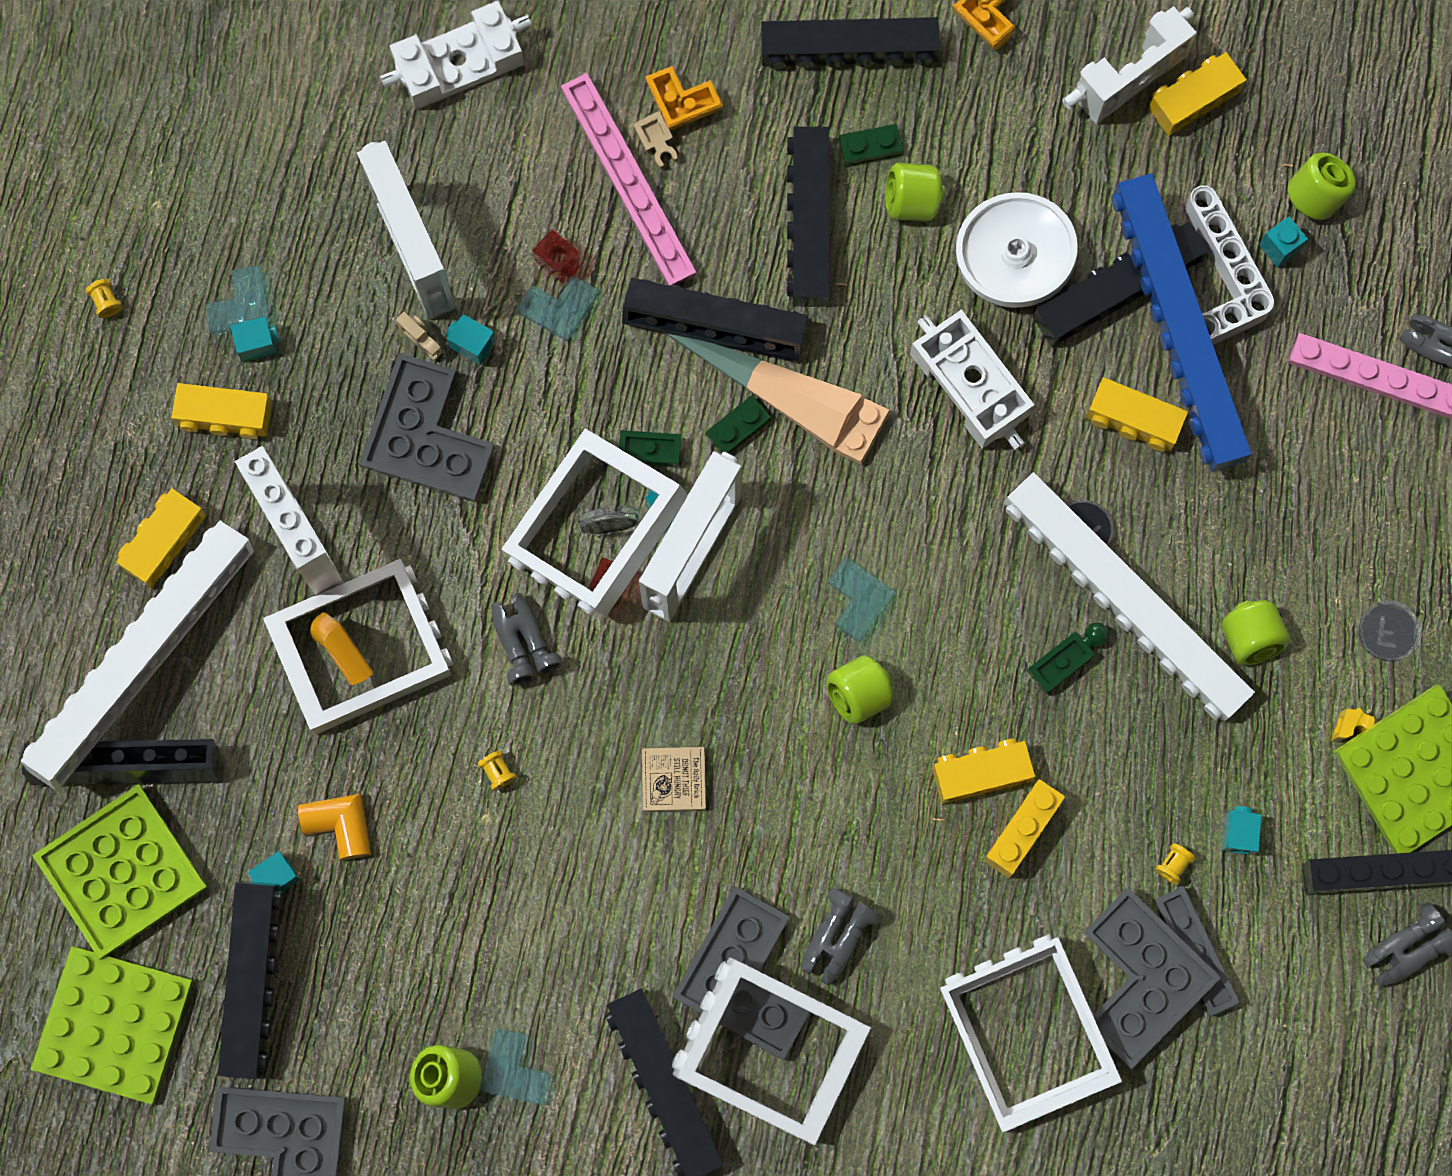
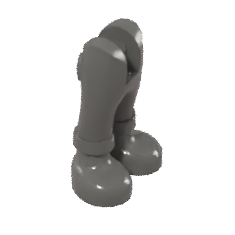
M1413 314L1409 321L1410 326L1427 337L1412 330H1404L1400 341L1417 354L1452 368V348L1441 343L1444 342L1452 346V327L1430 316Z
M520 593L511 596L515 611L518 614L509 618L506 617L507 613L500 601L491 604L496 632L508 654L509 662L513 664V669L507 674V680L511 686L526 684L536 679V675L527 660L525 649H523L519 632L522 633L528 645L530 655L534 658L539 676H546L563 665L559 654L546 651L547 645L542 638L534 612Z
M833 887L828 893V899L832 903L831 912H827L825 920L814 934L805 952L801 971L810 975L818 964L821 955L830 959L831 962L825 968L821 982L828 986L838 978L849 962L859 938L864 933L862 929L869 924H879L883 918V915L858 902L850 922L846 924L839 940L833 945L832 942L844 922V917L856 901Z
M1429 902L1420 907L1419 914L1421 918L1418 923L1413 922L1407 928L1385 938L1375 945L1363 958L1367 968L1373 964L1380 963L1385 957L1393 968L1383 971L1380 976L1375 978L1380 987L1403 980L1418 971L1427 962L1436 959L1440 953H1446L1449 957H1452V931L1449 928L1437 934L1431 941H1426L1420 947L1404 954V950L1424 939L1427 934L1446 925L1440 913Z

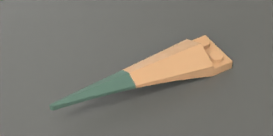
M664 333L771 405L832 451L860 465L863 464L890 414L889 409L862 397L861 394L714 343Z

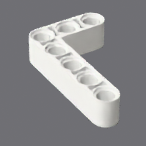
M1202 185L1192 191L1186 204V212L1198 235L1208 248V253L1233 297V300L1202 314L1205 324L1211 332V341L1215 345L1263 322L1274 306V299L1216 192L1209 186ZM1195 200L1205 201L1208 207H1199ZM1209 225L1219 226L1222 233L1212 232L1209 229ZM1223 251H1232L1236 258L1229 259L1225 257ZM1237 276H1245L1250 281V284H1241ZM1251 302L1261 303L1264 306V310L1257 311L1252 307ZM1224 315H1234L1238 323L1228 322Z

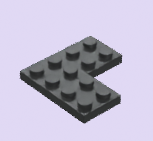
M398 353L359 466L476 503L495 445L488 441L439 427L457 375L456 370Z
M734 886L672 998L702 1014L701 1003L708 991L713 992L718 982L715 979V975L723 961L727 963L730 957L760 972L790 917ZM741 977L718 1024L784 1061L810 1011Z
M1128 887L1083 932L1129 977L1093 1014V1017L1105 1044L1132 1069L1221 977Z
M217 1087L209 1152L273 1157L271 1176H338L346 1098Z

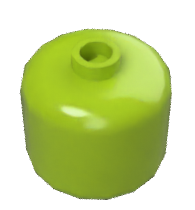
M1320 152L1313 154L1289 180L1287 191L1290 201L1303 215L1311 219L1325 220L1332 217L1354 193L1356 179L1350 167L1342 159L1331 153Z
M894 164L888 172L885 185V207L888 215L894 220L927 222L934 219L945 198V187L942 185L939 170L931 164Z
M1267 600L1240 603L1225 616L1221 624L1222 631L1236 662L1242 665H1255L1270 660L1282 653L1290 644L1288 631L1276 605Z
M866 655L857 657L830 672L826 679L827 692L833 706L840 716L851 724L861 723L888 708L894 697L891 678L888 672L875 659Z
M446 1045L428 1046L422 1050L413 1061L410 1071V1085L414 1095L421 1103L432 1107L445 1109L464 1108L475 1099L482 1083V1069L478 1059L467 1050Z

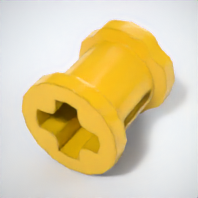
M109 279L97 280L85 289L87 296L92 297L97 307L96 314L101 319L111 317L123 308L122 303L116 300L111 290L112 283Z
M501 750L487 755L477 763L479 768L484 769L492 783L490 787L493 791L507 786L517 778L514 772H510L502 759L504 754Z
M1173 843L1170 846V853L1162 865L1156 866L1155 871L1170 883L1179 885L1181 882L1180 876L1189 863H1194L1196 858L1184 847Z

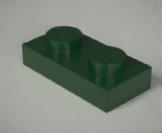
M897 123L841 134L838 138L844 166L903 155Z
M751 395L707 430L705 436L721 454L722 452L730 454L769 423L771 416Z
M620 430L619 449L646 465L679 467L681 434Z

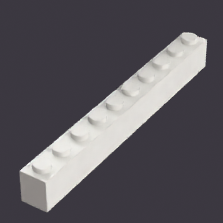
M1034 472L1006 498L1004 504L1007 506L1005 510L1008 515L1016 522L1021 520L1029 528L1027 532L1030 537L1038 544L1043 542L1051 550L1049 554L1052 559L1061 566L1065 564L1073 572L1071 576L1074 581L1083 588L1087 586L1095 594L1093 598L1096 603L1105 610L1109 608L1117 616L1115 620L1119 626L1127 632L1131 630L1139 638L1137 642L1141 648L1149 654L1153 652L1161 660L1159 664L1164 671L1171 676L1175 674L1183 682L1182 688L1191 697L1195 698L1197 696L1205 704L1204 710L1213 719H1220L1222 722L1226 721L1255 693Z
M219 521L214 528L211 527L206 531L201 544L195 551H190L186 555L183 565L177 573L167 578L162 591L156 598L153 597L147 602L144 612L138 620L128 625L123 638L117 645H113L108 649L99 667L88 673L84 680V685L77 693L69 696L60 714L56 718H52L46 724L44 733L40 738L26 748L21 762L28 772L56 791L62 787L253 554L254 551L248 538L222 521Z

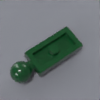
M1091 623L1086 627L1083 638L1075 631L1030 666L1027 672L1047 695L1095 656L1090 647H1100L1108 641L1109 631L1107 627L1102 623Z

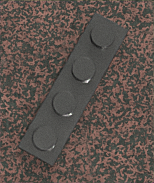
M1184 886L1155 899L1166 924L1221 977L1202 997L1210 1016L1239 1004L1236 993Z

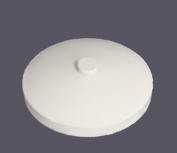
M1006 193L984 201L967 216L957 237V264L966 284L981 298L1004 307L1032 306L1054 296L1070 279L1077 260V237L1068 216L1051 201L1030 193Z

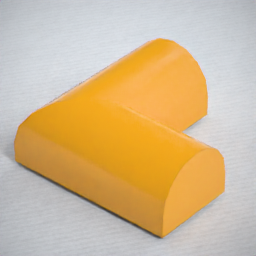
M959 0L953 5V11L993 50L1003 46L1014 33L1015 26L997 10L1006 0Z
M673 66L645 77L669 131L723 110V104L711 80L684 91Z
M324 612L313 620L310 627L313 639L327 650L350 685L359 684L373 675L372 669L339 622Z
M361 793L298 805L299 821L304 836L335 831L340 861L371 856Z

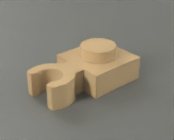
M660 111L633 124L645 151L655 150V163L660 169L664 167L660 157L665 153L670 154L674 162L677 161L675 149L666 144L673 140V137Z
M403 312L396 319L399 330L420 349L422 348L432 360L435 361L443 353L440 350V345L426 334L425 330L427 327L417 316L414 315L410 318Z

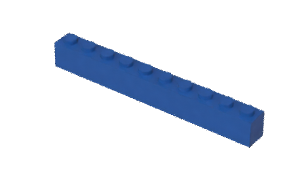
M1150 173L1119 182L1113 193L1114 195L1111 196L1114 210L1121 214L1123 236L1131 242L1133 248L1131 250V258L1134 266L1140 268L1142 274L1140 282L1143 293L1149 295L1152 306H1150L1153 321L1160 325L1162 331L1160 341L1164 351H1169L1172 360L1170 362L1172 376L1175 380L1179 379L1182 388L1180 390L1181 402L1185 408H1189L1192 417L1190 418L1192 433L1200 439L1202 445L1199 449L1201 459L1205 465H1209L1211 472L1244 463L1251 456V451L1153 174Z

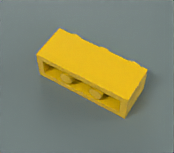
M1227 52L1219 57L1213 55L1206 59L1198 70L1194 72L1188 70L1183 73L1172 86L1164 85L1156 90L1152 95L1153 98L1149 110L1167 135L1170 136L1240 93L1246 83V78Z
M1102 377L1086 418L1090 419L1091 423L1099 428L1108 429L1110 427L1119 431V434L1126 439H1139L1147 442L1148 446L1153 450L1171 452L1188 411Z
M177 383L171 418L179 426L180 430L186 432H197L198 429H204L218 436H227L228 432L238 433L242 438L258 439V436L267 437L273 402L268 393Z
M172 488L167 494L164 493L159 497L155 504V511L149 518L141 521L136 530L137 535L131 543L127 542L123 545L116 561L123 570L151 589L207 516L199 506Z
M1016 738L1001 741L998 743V748L987 750L986 746L968 750V755L956 758V754L937 758L938 763H935L932 767L941 804L1032 782L1035 778L1026 742H1017Z
M1039 779L983 861L1007 878H1010L1065 796Z

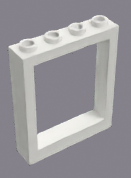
M386 141L380 143L372 142L365 145L361 151L357 152L375 203L428 320L456 309L444 268Z
M584 429L502 547V550L510 557L507 562L521 572L525 568L532 571L533 573L530 576L543 586H546L548 582L556 587L554 592L567 601L571 597L578 600L577 606L589 615L593 616L597 612L601 616L606 617L676 516L688 494L678 483L589 430ZM591 455L659 495L593 592L526 550Z
M261 446L236 460L235 463L297 570L313 593L318 595L343 584L344 581L264 447Z
M713 451L639 580L643 609L669 623L741 499V465L738 464L739 461L728 453L722 452L720 455Z
M401 559L263 618L309 729L314 735L452 675L449 666L454 664L447 648L441 650L436 640L442 637L435 620L429 622L426 617L425 611L429 610L423 593L416 594L412 585L418 582L411 565L405 567ZM395 576L432 664L323 711L286 623Z
M1050 934L1033 941L1034 948L1022 952L1021 947L1003 954L1005 960L993 965L992 960H988L975 966L976 973L964 977L962 972L945 979L946 986L940 988L1002 1132L1122 1082L1058 937L1052 939ZM1052 955L1102 1068L1007 1108L959 995Z
M729 957L727 963L723 961L716 972L715 979L718 982L713 992L708 991L701 1003L703 1012L699 1021L694 1020L689 1027L686 1035L689 1041L684 1051L679 1050L672 1063V1067L675 1068L673 1075L815 1145L871 1027ZM741 977L847 1030L803 1124L695 1072Z

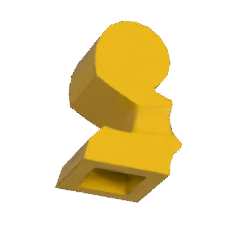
M1346 708L1339 714L1331 741L1341 742L1353 735L1354 729H1357L1359 734L1375 724V717L1367 715L1361 708Z

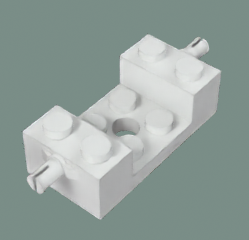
M495 1L471 11L473 22L423 43H420L416 34L389 45L396 70L382 76L380 75L381 81L385 88L401 81L405 85L415 109L418 110L523 66L522 50L517 42L516 33L532 27L528 15L511 22L504 14L499 1ZM461 54L466 57V61L461 66H454L450 63L451 58Z
M1173 6L1167 12L1161 10L1155 14L1149 21L1150 27L1145 33L1146 38L1142 46L1145 52L1141 56L1142 59L1136 64H1133V62L1128 63L1119 73L1116 72L1105 58L1098 63L1093 61L1086 65L1080 72L1081 77L1075 90L1063 98L1064 106L1070 110L1071 107L1078 103L1095 124H1098L1184 60L1189 54L1197 33L1187 22L1194 17L1191 9L1186 7L1179 13Z
M960 310L937 327L928 315L919 319L917 323L926 334L912 343L910 355L928 378L931 375L936 378L966 418L964 426L979 446L983 449L994 440L1005 437L1014 448V451L1018 450L1019 447L1021 448L1025 442L1015 431V428L1020 422L1031 415L1034 403L965 313ZM969 369H976L981 374V380L971 383L966 380L964 373Z

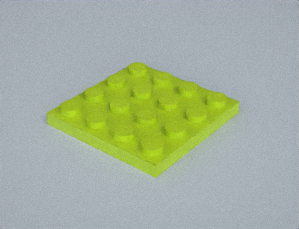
M1434 685L1333 751L1394 854L1410 853L1452 825V704L1441 685Z
M140 784L32 855L100 960L105 956H109L208 889V886Z
M71 946L30 1070L155 1105L194 981L109 956H105L100 960L95 952Z

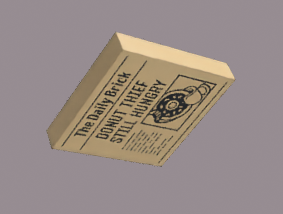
M704 747L642 748L643 812L706 810Z

